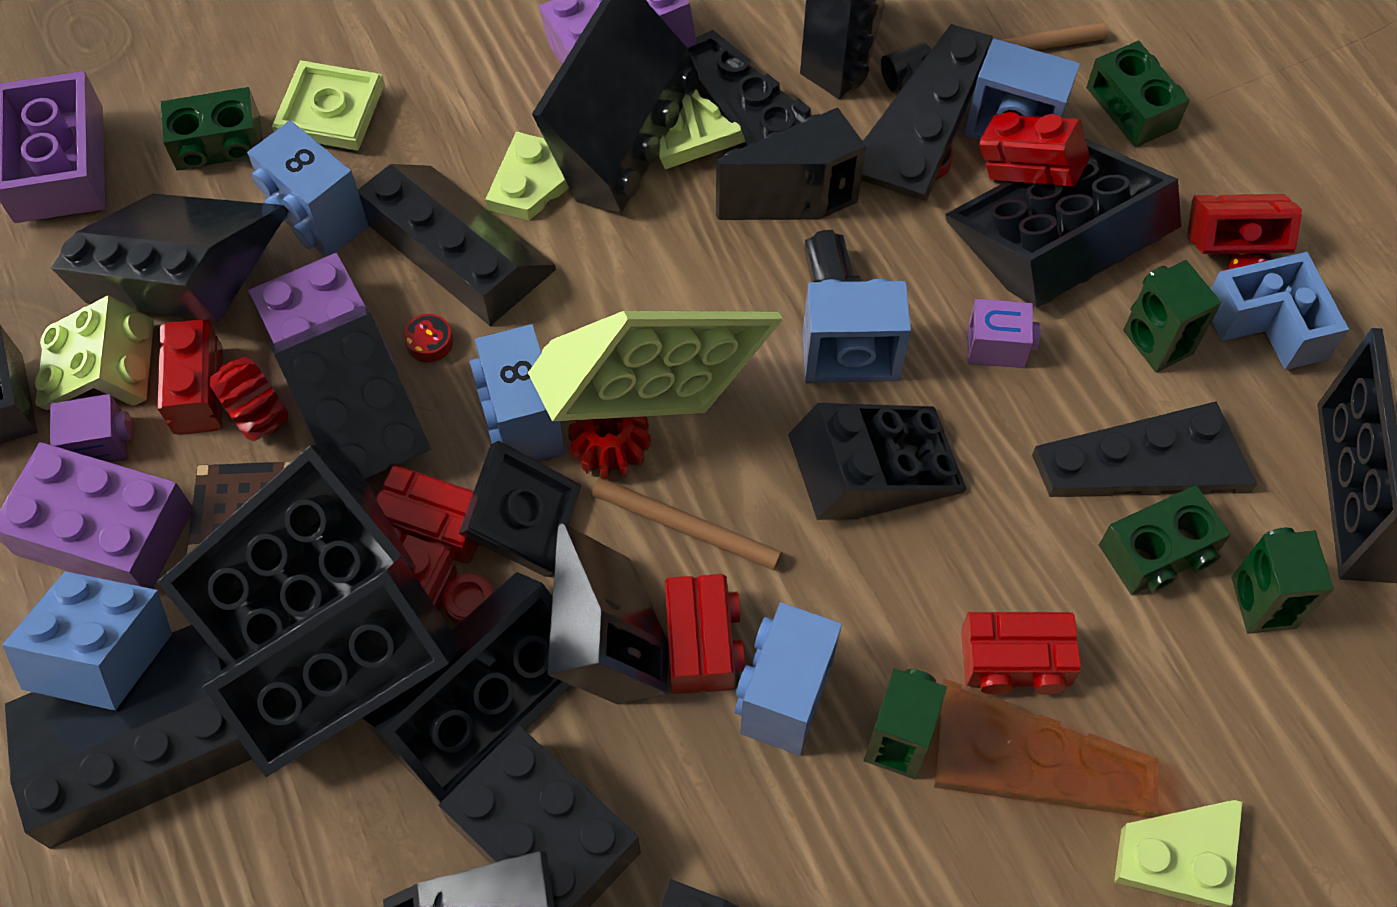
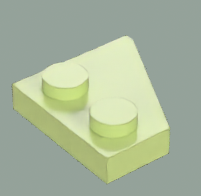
M695 90L691 95L685 94L682 100L683 107L679 113L676 125L673 128H669L670 130L666 137L664 135L661 137L659 156L664 168L668 169L746 141L740 125L736 122L730 123L721 115L719 108L708 99L701 98L698 90Z
M520 132L515 133L486 196L485 201L488 211L530 221L545 208L549 200L558 198L569 189L544 138Z

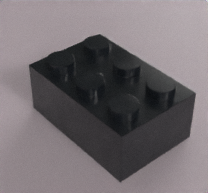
M364 306L270 345L315 443L333 442L364 480L431 450L371 313Z
M520 725L438 805L448 823L490 864L538 851H546L554 907H591L641 853L639 837Z

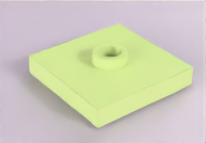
M300 60L272 124V129L275 132L291 120L319 144L359 151L385 85L383 75Z

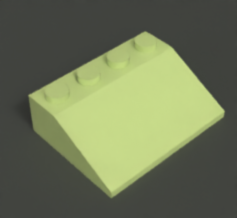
M622 311L552 339L544 347L542 354L528 374L552 421L706 413L782 322L783 318L779 312Z

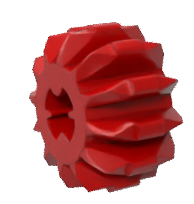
M243 356L234 362L230 361L220 367V370L210 377V387L245 438L256 441L264 436L267 437L277 431L278 427L288 420V410L253 359Z
M646 416L575 420L576 423L569 424L567 432L568 439L571 441L569 447L572 458L574 460H581L582 469L586 474L599 467L600 476L605 480L610 475V471L615 469L626 478L629 473L628 464L642 466L644 462L643 451H647L651 447V435L647 431L649 424Z

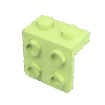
M108 295L49 325L41 337V363L35 380V387L37 389L36 406L49 410L51 403L68 401L93 388L106 394H111L112 397L132 406L146 401L154 319Z

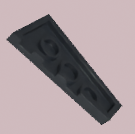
M953 24L948 27L863 140L866 145L862 181L927 201L974 92L979 72L993 40L992 35Z
M714 30L696 37L697 44L688 47L695 69L698 72V89L705 99L710 100L719 108L724 118L730 123L736 122L740 125L746 141L738 144L741 149L763 140L773 132L784 131L813 116L809 106L799 98L795 101L780 90V83L769 74L765 76L760 74L751 66V60Z
M1217 401L1035 446L1032 454L1049 497L1113 496L1114 492L1139 491L1140 495H1160L1162 491L1186 490L1195 485L1198 486L1202 494H1210L1212 490L1233 489V493L1236 494L1252 493L1257 486Z

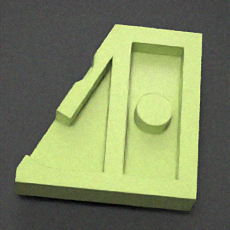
M1231 800L1126 823L1121 829L1114 882L1210 907H1232L1242 802Z

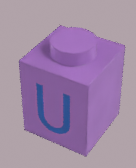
M975 299L968 323L967 364L1024 368L1030 350L1037 351L1040 342L1041 326L1039 322H1033V303Z
M111 394L50 404V445L106 462L127 459V440L133 438L132 420L127 411H121Z

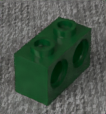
M1139 40L1096 58L1086 86L1088 91L1134 147H1138L1178 129L1190 101L1181 86L1171 79L1160 66L1158 59L1150 54Z
M249 87L160 101L163 143L176 170L200 168L206 165L230 161H242L249 158L247 153L249 150L263 141L260 114Z
M1187 259L1169 268L1167 266H1160L1144 278L1142 290L1138 299L1130 308L1132 312L1123 329L1124 333L1156 373L1195 353L1222 304Z
M1195 485L1111 523L1101 539L1099 547L1130 595H1133L1146 588H1149L1151 592H1157L1173 583L1178 578L1177 573L1190 567L1194 572H1199L1213 565L1221 558L1219 550L1231 534L1198 486ZM1179 529L1191 532L1196 540L1185 537ZM1136 549L1148 551L1154 560L1143 558Z
M1284 527L1268 531L1262 536L1231 577L1247 634L1297 629L1334 590L1316 530L1294 532V529Z
M894 668L864 762L915 780L929 748L947 686L936 683V679L926 672L916 669L901 671Z

